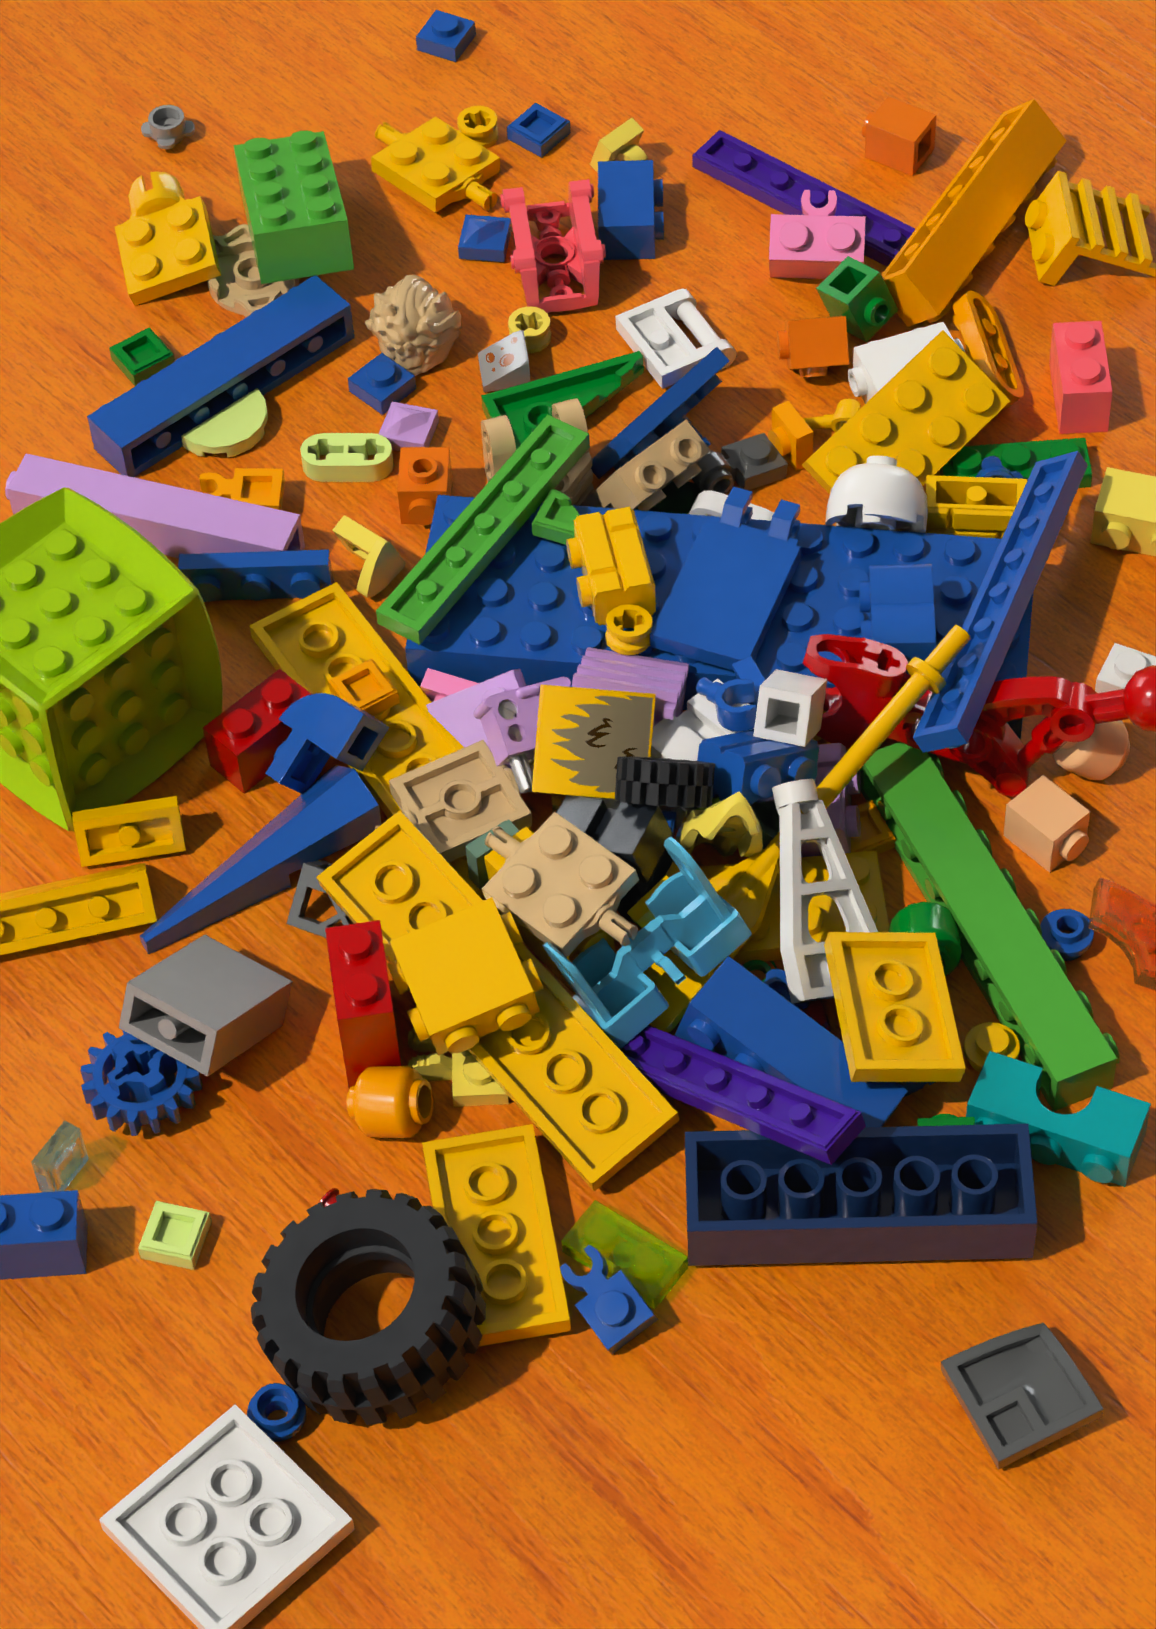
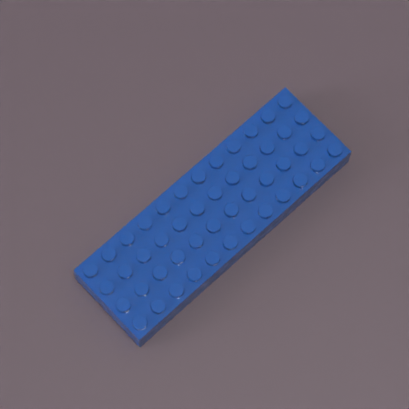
M437 496L426 553L471 503L474 497ZM543 503L516 532L425 640L419 645L407 639L405 652L408 673L419 687L427 668L476 683L484 682L514 669H521L526 686L564 676L570 679L571 685L569 687H572L573 675L577 673V667L581 664L587 647L613 651L606 643V625L599 626L598 623H595L591 606L581 607L576 577L583 575L581 568L571 569L567 546L532 535V522ZM573 505L580 515L596 512L604 515L607 510L615 509ZM634 510L655 583L656 612L651 616L653 621L652 629L704 521H710L712 516ZM750 519L748 526L769 531L771 521ZM800 523V529L795 539L799 540L797 546L801 547V560L754 662L765 680L776 669L818 677L802 664L810 636L832 634L861 638V621L870 620V612L860 613L859 582L869 581V565L932 564L937 646L954 625L962 628L1001 539ZM1033 594L995 681L1027 677ZM624 628V631H634V629ZM650 646L644 652L636 654L689 664L683 710H687V701L697 694L696 685L701 678L706 677L712 682L718 678L723 683L736 679L735 673L732 670ZM818 652L823 658L843 662L834 653ZM827 681L826 688L836 687L834 684ZM1023 718L1007 722L1019 739H1021Z

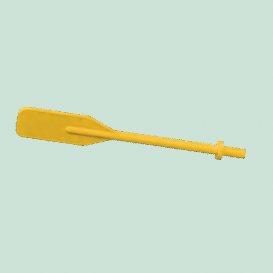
M954 625L925 661L913 657L906 665V669L911 677L817 786L818 798L823 801L826 809L925 692L929 690L932 693L938 694L945 687L946 682L941 676L942 672L971 639L970 635L963 628ZM780 831L761 853H756L709 879L717 894L739 912L752 935L761 926L780 868ZM752 935L734 950L729 957L733 959ZM671 950L667 951L664 956H667L686 977L679 985L662 968L653 963L643 973L655 983L669 1003V1007L649 1025L667 1033L671 1032L683 1018L689 1003L723 961L707 975L700 977Z

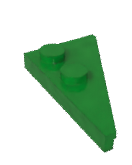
M640 351L481 395L482 409L487 419L503 415L508 417L517 450L547 415L552 416L553 403L577 398L581 403L586 419L644 373L643 356Z

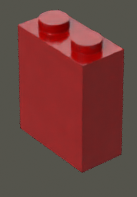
M380 920L325 928L337 1021L349 1089L351 1086H355L359 1075L368 1067L401 1066Z

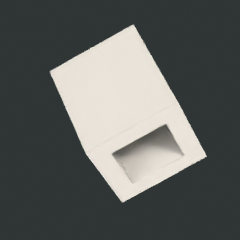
M776 669L760 685L753 737L805 747L821 729L827 679Z

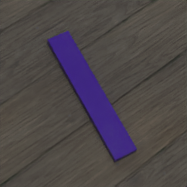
M721 130L716 132L692 155V167L785 215H804L801 208V197L804 190H810V203L816 208L826 206L829 190H834L837 196V209L834 216L866 217L864 255L887 267L915 231V228Z
M650 1025L644 1028L624 1047L620 1048L625 1056L660 1093L830 1165L837 1160L866 1127L860 1111Z

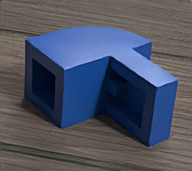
M327 693L307 695L291 704L280 716L279 720L293 730L286 741L277 748L274 760L265 774L279 784L302 794L315 782L330 756L363 771L390 727L368 712L337 696Z

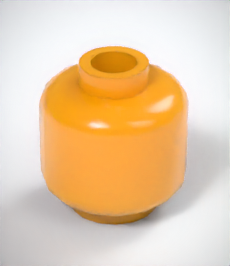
M368 1067L359 1075L355 1086H351L348 1091L347 1111L349 1116L356 1120L359 1129L367 1137L409 1138L415 1136L423 1124H427L430 1121L433 1112V1092L430 1083L427 1080H423L421 1074L414 1067Z

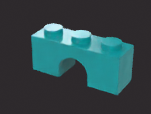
M989 1051L968 1100L966 1117H974L975 1125L1028 1124L1031 1158L1046 1165L1057 1164L1081 1172L1095 1182H1111L1123 1187L1126 1186L1146 1134L1151 1103L1096 1086L1090 1103L1083 1110L1074 1114H1058L1048 1110L1039 1101L1043 1068Z

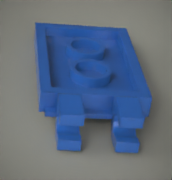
M733 486L724 503L721 518L712 516L710 521H704L650 633V647L734 671L733 663L750 656L755 660L801 560V547L797 546L799 540L795 539L800 529V521L796 520L800 513V504L780 500L772 516L770 529L765 531L748 526L753 515V508L748 507L752 500V491Z

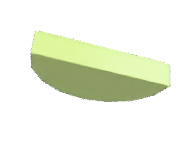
M258 388L254 389L181 436L183 447L197 456H205L204 452L212 454L227 452V457H234L250 450L265 434L264 427L268 421L266 399Z

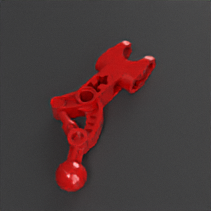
M832 634L810 636L802 664L811 673L827 679L828 682L836 686L826 688L823 710L826 712L822 715L821 729L816 735L831 744L841 743L850 749L911 677V675L906 674L908 661L905 655L890 645L867 638ZM818 652L834 653L843 662L823 658ZM1152 665L1136 671L1126 684L1125 689L1097 693L1092 687L1084 683L1070 682L1067 679L1055 676L1023 677L995 681L968 743L957 748H944L929 751V753L968 764L994 785L1000 794L1016 797L1026 789L1030 767L1045 753H1056L1067 742H1081L1090 738L1094 732L1095 724L1130 719L1135 726L1142 730L1156 732V666ZM929 690L925 692L887 738L920 749L913 739V735L932 692ZM1033 715L1046 716L1033 728L1031 732L1032 739L1026 745L1021 742L1007 724V722L1013 719Z

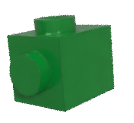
M849 256L816 288L829 315L846 316L847 332L865 342H868L898 311L881 273Z

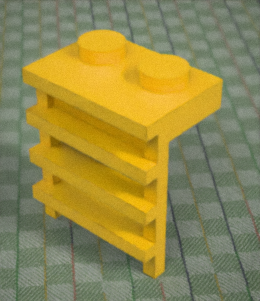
M1057 171L1038 199L1030 203L1025 215V224L1029 231L1032 258L1035 261L1038 281L1055 286L1078 255L1156 277V263L1152 262L1153 258L1144 219L1150 214L1149 206L1141 204L1137 194L1129 193L1124 199L1116 196L1114 187L1106 185L1102 191L1092 189L1091 181L1082 178L1078 184L1068 182L1065 172ZM1096 204H1098L1108 249L1104 248L1105 246L1097 214ZM1120 211L1122 212V215H1123L1124 224H1125V228H1126L1127 237H1128L1129 246H1130V250H1131V255H1132V256L1128 255L1129 252H1128V247H1127L1126 238H1125V234H1124V229H1123V225H1122V220H1121V216H1120Z

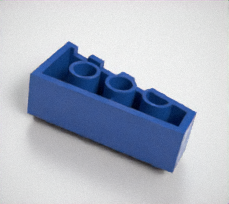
M727 956L689 1003L674 1035L860 1111L866 1127H883L908 1092L897 1082H851L843 1042L729 956Z

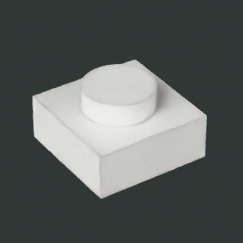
M1114 643L1096 679L1095 691L1102 693L1125 689L1126 684L1136 671L1152 665L1156 666V656Z

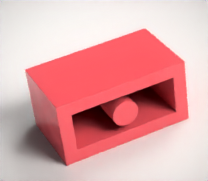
M1102 321L1053 323L1049 366L1059 434L1108 432L1112 385Z

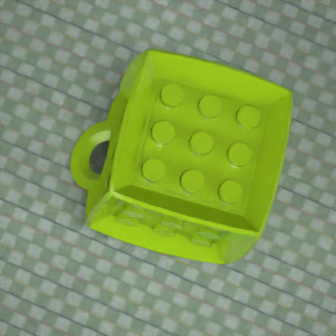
M64 487L28 505L0 523V783L41 815L67 831H74L72 812L123 804L153 783L186 755L204 737L203 727L222 713L223 686L219 650L210 617L199 590L174 563L138 531L94 501L70 488Z

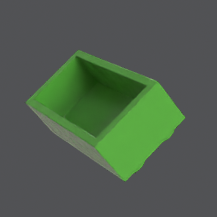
M298 131L290 137L271 140L253 138L244 144L233 145L241 197L261 284L353 270L354 263L348 219L324 131L316 133L312 131Z

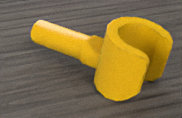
M843 399L838 403L834 414L803 419L811 429L825 428L836 432L860 409L861 405L854 399Z

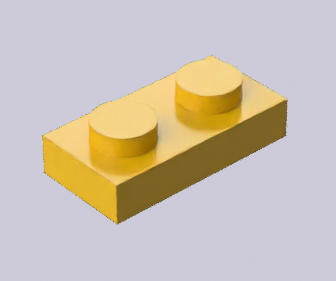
M177 796L72 812L81 867L186 851Z

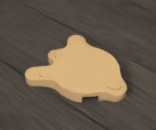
M247 224L238 225L223 236L213 235L221 276L207 280L211 297L224 309L248 317L254 311L261 309L287 293L291 288L299 285V278L261 284Z

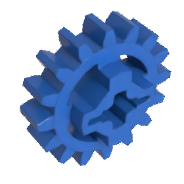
M125 1031L118 1038L108 1032L104 1033L103 1039L106 1046L104 1049L97 1047L89 1048L88 1055L91 1064L82 1065L80 1070L84 1082L81 1085L86 1104L91 1106L94 1118L100 1120L107 1117L110 1130L115 1132L123 1123L129 1124L131 1135L137 1136L142 1125L150 1124L151 1129L156 1134L161 1132L160 1121L168 1118L175 1124L181 1122L178 1110L180 1106L190 1109L195 1107L196 1102L193 1092L202 1090L203 1084L200 1072Z

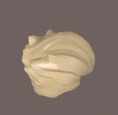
M406 275L395 286H389L382 294L375 293V306L370 311V318L365 321L368 330L378 338L381 353L415 376L427 372L446 360L454 341L460 335L459 329L461 328V314L459 311L453 310L448 294L446 292L439 294L437 289L433 288L424 278L417 275Z

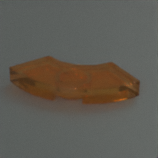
M1100 877L1093 889L1088 928L1107 936L1123 950L1133 967L1135 984L1156 990V909L1131 890Z

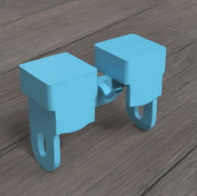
M668 837L665 840L664 847L680 872L666 879L654 891L652 896L645 901L655 919L638 931L634 940L629 938V945L622 946L617 951V954H615L607 941L602 938L598 943L581 952L572 962L550 942H546L543 945L565 980L576 993L573 999L619 1049L624 1047L669 1007V1003L655 983L643 973L653 963L662 968L679 985L686 977L667 956H664L667 951L671 950L695 973L703 977L752 935L739 912L717 894L696 861L672 837Z

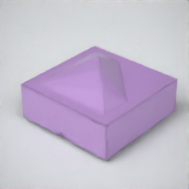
M392 402L379 434L390 441L392 450L400 451L401 447H429L439 423L438 410Z

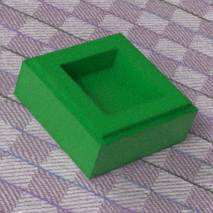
M150 327L109 348L112 361L134 386L175 362L174 354Z

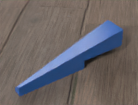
M335 765L140 935L141 943L147 953L151 954L291 887L289 874L301 869L303 863L318 861L367 837L375 830V826L382 825L379 804L356 770Z

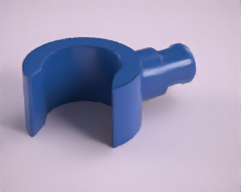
M706 677L698 681L696 685L697 693L706 696L708 701L715 704L717 720L722 727L737 732L754 728L757 705L733 707L735 704H746L756 701L753 681L734 679L721 684L719 682H712Z

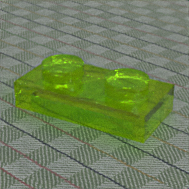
M596 1200L593 1201L561 1240L562 1252L589 1269H592V1260L586 1254L584 1248L588 1245L596 1248L607 1262V1278L609 1279L619 1270H622L645 1302L653 1309L657 1308L688 1269V1257Z

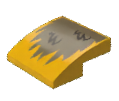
M540 684L532 791L615 799L617 758L620 756L651 757L656 694Z

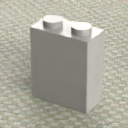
M203 935L127 982L119 1028L208 1077L283 1026L293 981L209 936Z

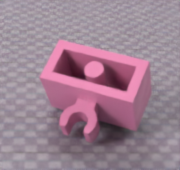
M804 190L801 197V208L804 215L771 214L770 277L826 279L847 256L864 264L866 217L834 216L837 209V196L834 190H829L828 203L822 208L812 206L810 203V190Z

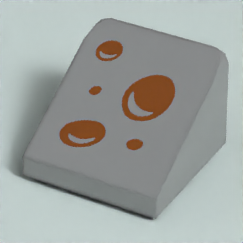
M523 330L516 331L478 352L483 392L502 390L530 382L529 359Z

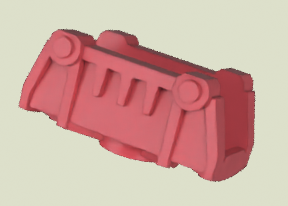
M590 180L570 181L568 183L569 203L559 201L527 205V208L523 187L503 189V194L500 195L501 207L504 208L505 213L510 212L516 250H513V255H510L511 267L515 269V274H521L527 306L538 307L549 313L598 305L600 263L604 262L603 258H606L605 245L601 244V240H596L590 208L592 197H594L593 184H590ZM570 216L572 228L562 237V233L558 229L560 218ZM528 221H534L538 230L541 231L539 239L530 234ZM551 254H560L566 257L564 261L557 264H550L543 260ZM570 278L583 284V295L581 293L573 294L572 289L568 286ZM546 280L548 287L551 288L550 296L539 300L538 287Z

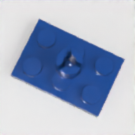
M718 347L714 348L592 459L591 470L598 479L612 467L618 470L687 419L691 424L686 414L722 382L716 373L729 362V359ZM691 424V426L695 429V431L705 442V444L707 446L711 445L710 441L706 437H703L699 433V431Z

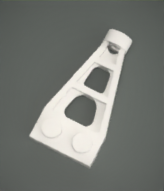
M802 779L783 783L772 788L776 810L780 819V951L792 1004L834 998L824 948L825 942H816L811 937L808 929V906L814 896L827 895L835 901L845 923L846 932H878L825 805L818 798L815 780ZM803 843H817L828 869L829 878L827 881L807 883L804 880L801 865V845Z

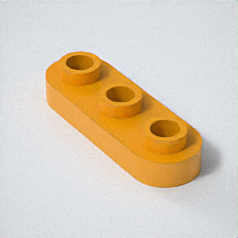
M970 290L953 304L955 313L953 322L964 339L967 348L965 353L1010 400L1004 407V409H1008L1023 397V385L998 315L983 296Z

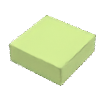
M156 1201L138 1247L140 1258L194 1270L212 1223L210 1212Z

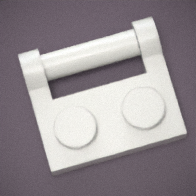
M687 289L673 291L615 316L616 330L633 352H641L643 365L662 389L675 384L716 347L729 359V362L722 369L729 367L736 359L737 352L728 340L720 339L697 310V302ZM672 317L682 320L702 347L696 349Z

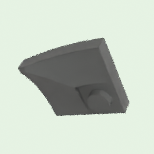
M1044 1323L995 1337L941 1361L943 1375L998 1470L1103 1417L1104 1409L1066 1350Z

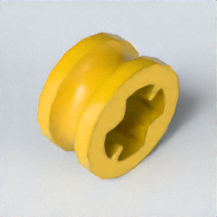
M480 105L465 108L460 112L457 117L458 131L485 148H489L498 140L497 115L494 110Z
M633 604L619 605L613 608L606 618L607 630L605 639L610 649L623 655H636L644 652L650 646V633L653 623L651 614L645 608ZM624 628H633L634 631H624Z

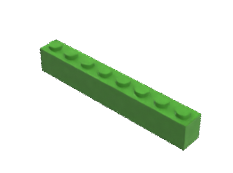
M902 742L876 750L860 769L861 793L867 802L873 800L896 838L895 849L926 901L938 903L950 910L958 925L962 946V961L1000 1024L1009 1027L1017 1035L1020 1043L1019 1055L1023 1062L1043 1068L1040 1090L1053 1112L1092 1097L1096 1086L1108 1090L1112 1089L1116 1064L1120 1062L1119 1051L1115 1041L1109 1033L1105 1032L1102 1034L1093 1020V1010L1087 996L1081 990L1075 991L1068 980L1067 968L1062 956L1056 949L1050 950L1042 938V930L1036 914L1030 908L1024 909L1019 901L1011 874L1006 868L1000 869L992 857L991 845L985 832L982 829L975 830L968 818L967 807L962 795L957 790L951 791L944 780L943 768L937 755L928 752L923 753L922 750Z

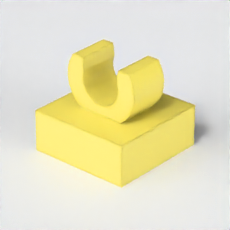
M633 118L627 120L599 140L590 165L598 173V162L647 160V155L638 146L644 132L643 128Z

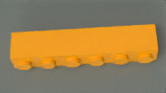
M1035 99L1001 114L882 273V277L898 308L896 313L907 327L926 320L929 323L936 322L950 310L952 305L949 301L956 292L963 289L972 280L973 274L971 271L994 250L995 245L992 242L999 233L1006 230L1015 221L1016 216L1014 212L1021 204L1034 195L1037 190L1035 184L1039 178L1056 165L1057 159L1055 156L1067 140Z

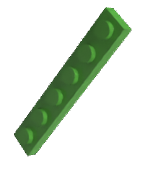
M547 415L376 610L377 623L420 645L541 505L550 489H554L590 448L589 433Z

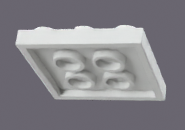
M233 1405L99 1519L102 1530L198 1629H242L355 1530L353 1519L237 1405Z

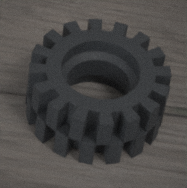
M620 756L617 758L615 801L653 806L708 808L712 806L715 763L669 758Z

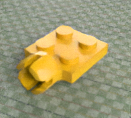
M150 172L153 189L146 190L142 175L132 183L128 194L132 213L130 219L123 224L114 226L128 295L135 306L221 276L205 203L201 196L185 199L180 182L176 177L166 172Z

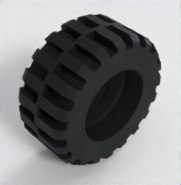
M370 1189L366 1191V1197L360 1198L357 1197L354 1191L337 1195L336 1203L324 1207L323 1203L320 1202L306 1210L309 1216L299 1224L293 1220L280 1233L284 1238L278 1247L274 1245L269 1247L261 1261L267 1270L265 1273L258 1272L252 1289V1294L257 1300L251 1307L252 1324L258 1331L257 1340L264 1354L286 1385L293 1389L294 1392L296 1391L305 1405L319 1415L329 1412L334 1421L348 1424L356 1422L357 1415H360L367 1425L385 1423L387 1421L386 1415L395 1412L402 1419L417 1413L415 1405L429 1398L431 1403L438 1400L446 1393L442 1386L450 1378L458 1381L469 1367L464 1357L467 1352L471 1354L477 1352L483 1336L477 1325H482L486 1320V1303L480 1295L484 1288L477 1270L453 1228L447 1225L443 1216L433 1207L422 1206L418 1198L404 1193L396 1194L393 1200L387 1190ZM382 1273H400L414 1277L413 1291L406 1307L385 1329L372 1336L352 1341H339L324 1337L326 1321L333 1305L352 1285L362 1279Z

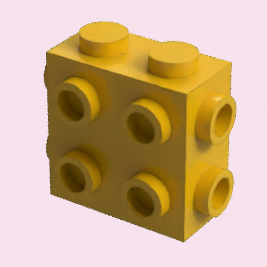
M492 897L390 940L397 960L388 963V968L399 993L403 994L411 991L417 1007L408 1010L407 1013L419 1041L431 1038L438 1056L448 1051L450 1053L466 1051L475 1046L481 1037L499 1029L502 1031L517 1029L525 1025L532 1015L541 1012L534 994L544 989L531 958L520 962L514 946L523 941L511 912L503 915L499 914Z

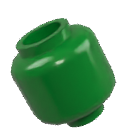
M914 903L899 910L891 920L889 932L936 933L945 977L951 974L959 965L962 956L958 925L948 908L938 903Z

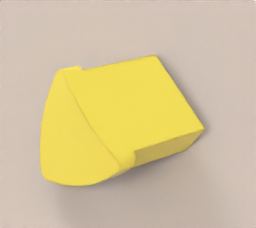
M343 515L332 530L349 552L365 561L359 577L357 591L367 598H371L384 590L406 564L390 542Z

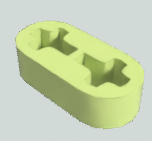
M320 433L308 437L300 448L303 472L314 481H380L386 478L394 467L391 443L380 434ZM320 455H326V459L319 460ZM368 455H375L374 460H367Z

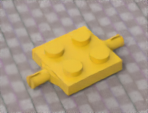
M436 116L409 133H401L387 122H383V126L380 124L377 127L375 138L388 146L371 156V167L374 173L435 213L452 202L463 199H471L487 211L495 206L498 195L482 184L500 172L499 156Z

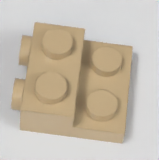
M686 419L616 470L581 503L589 507L618 509L630 506L634 510L638 507L640 511H649L667 497L662 489L672 481L679 489L702 470L697 465V462L711 450Z

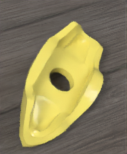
M740 791L705 810H692L687 818L684 817L675 839L690 855L696 846L702 843L710 844L723 857L733 855L737 848L741 857H750L756 853H761L763 848L762 829L759 820Z

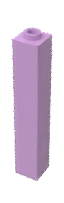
M27 453L17 471H12L6 482L5 495L10 500L13 515L61 488H70L123 520L164 555L179 558V554L298 551L305 548L300 514Z

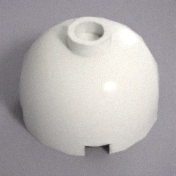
M869 456L866 464L850 467L841 473L830 491L827 503L825 525H832L836 522V526L925 533L928 514L927 496L920 481L910 471L897 467L896 459L888 456Z

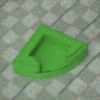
M553 488L550 489L532 522L533 536L565 545L566 539L574 538L573 520L580 514L571 504V499L566 494Z

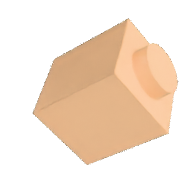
M1042 775L1006 804L1003 836L1050 873L1065 860L1073 861L1086 848L1089 841L1087 833L1090 811L1046 776Z

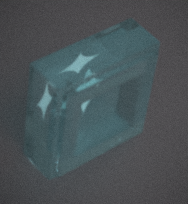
M65 1120L31 1161L41 1192L64 1191L89 1160L81 1129Z

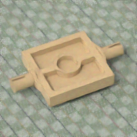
M484 740L389 780L391 795L402 810V813L448 863L465 856V846L508 819L519 831L526 826H532V813L519 795V789L512 769L506 765L496 766L493 754ZM534 757L528 760L532 773L534 769Z
M556 812L531 837L521 843L503 831L500 826L492 829L494 835L490 832L488 833L485 845L504 857L506 861L503 867L482 888L486 900L492 897L498 909L504 913L511 912L514 921L544 943L550 942L567 958L585 938L597 933L601 929L620 942L622 946L630 944L629 937L634 940L638 927L624 919L616 911L621 899L639 881L636 869Z

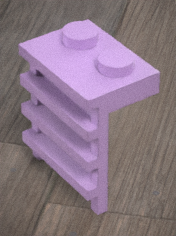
M587 647L586 654L582 657L581 664L577 667V673L573 675L572 687L656 694L654 727L663 719L673 720L674 716L678 717L682 714L689 664L639 655H623L615 651Z

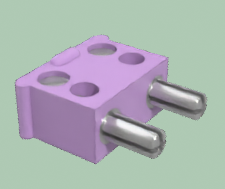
M563 676L487 696L473 713L476 719L481 720L496 766L510 763L520 793L532 792L533 773L528 758L535 757L540 684L570 686L571 681L567 677Z

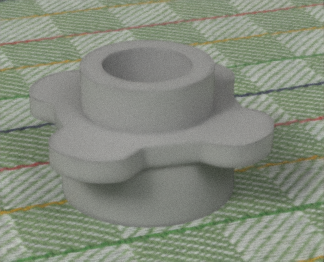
M162 105L150 112L148 122L143 123L141 126V132L144 137H151L156 140L159 148L171 149L180 143L184 136L193 135L195 125L192 121H185L184 113L179 107Z

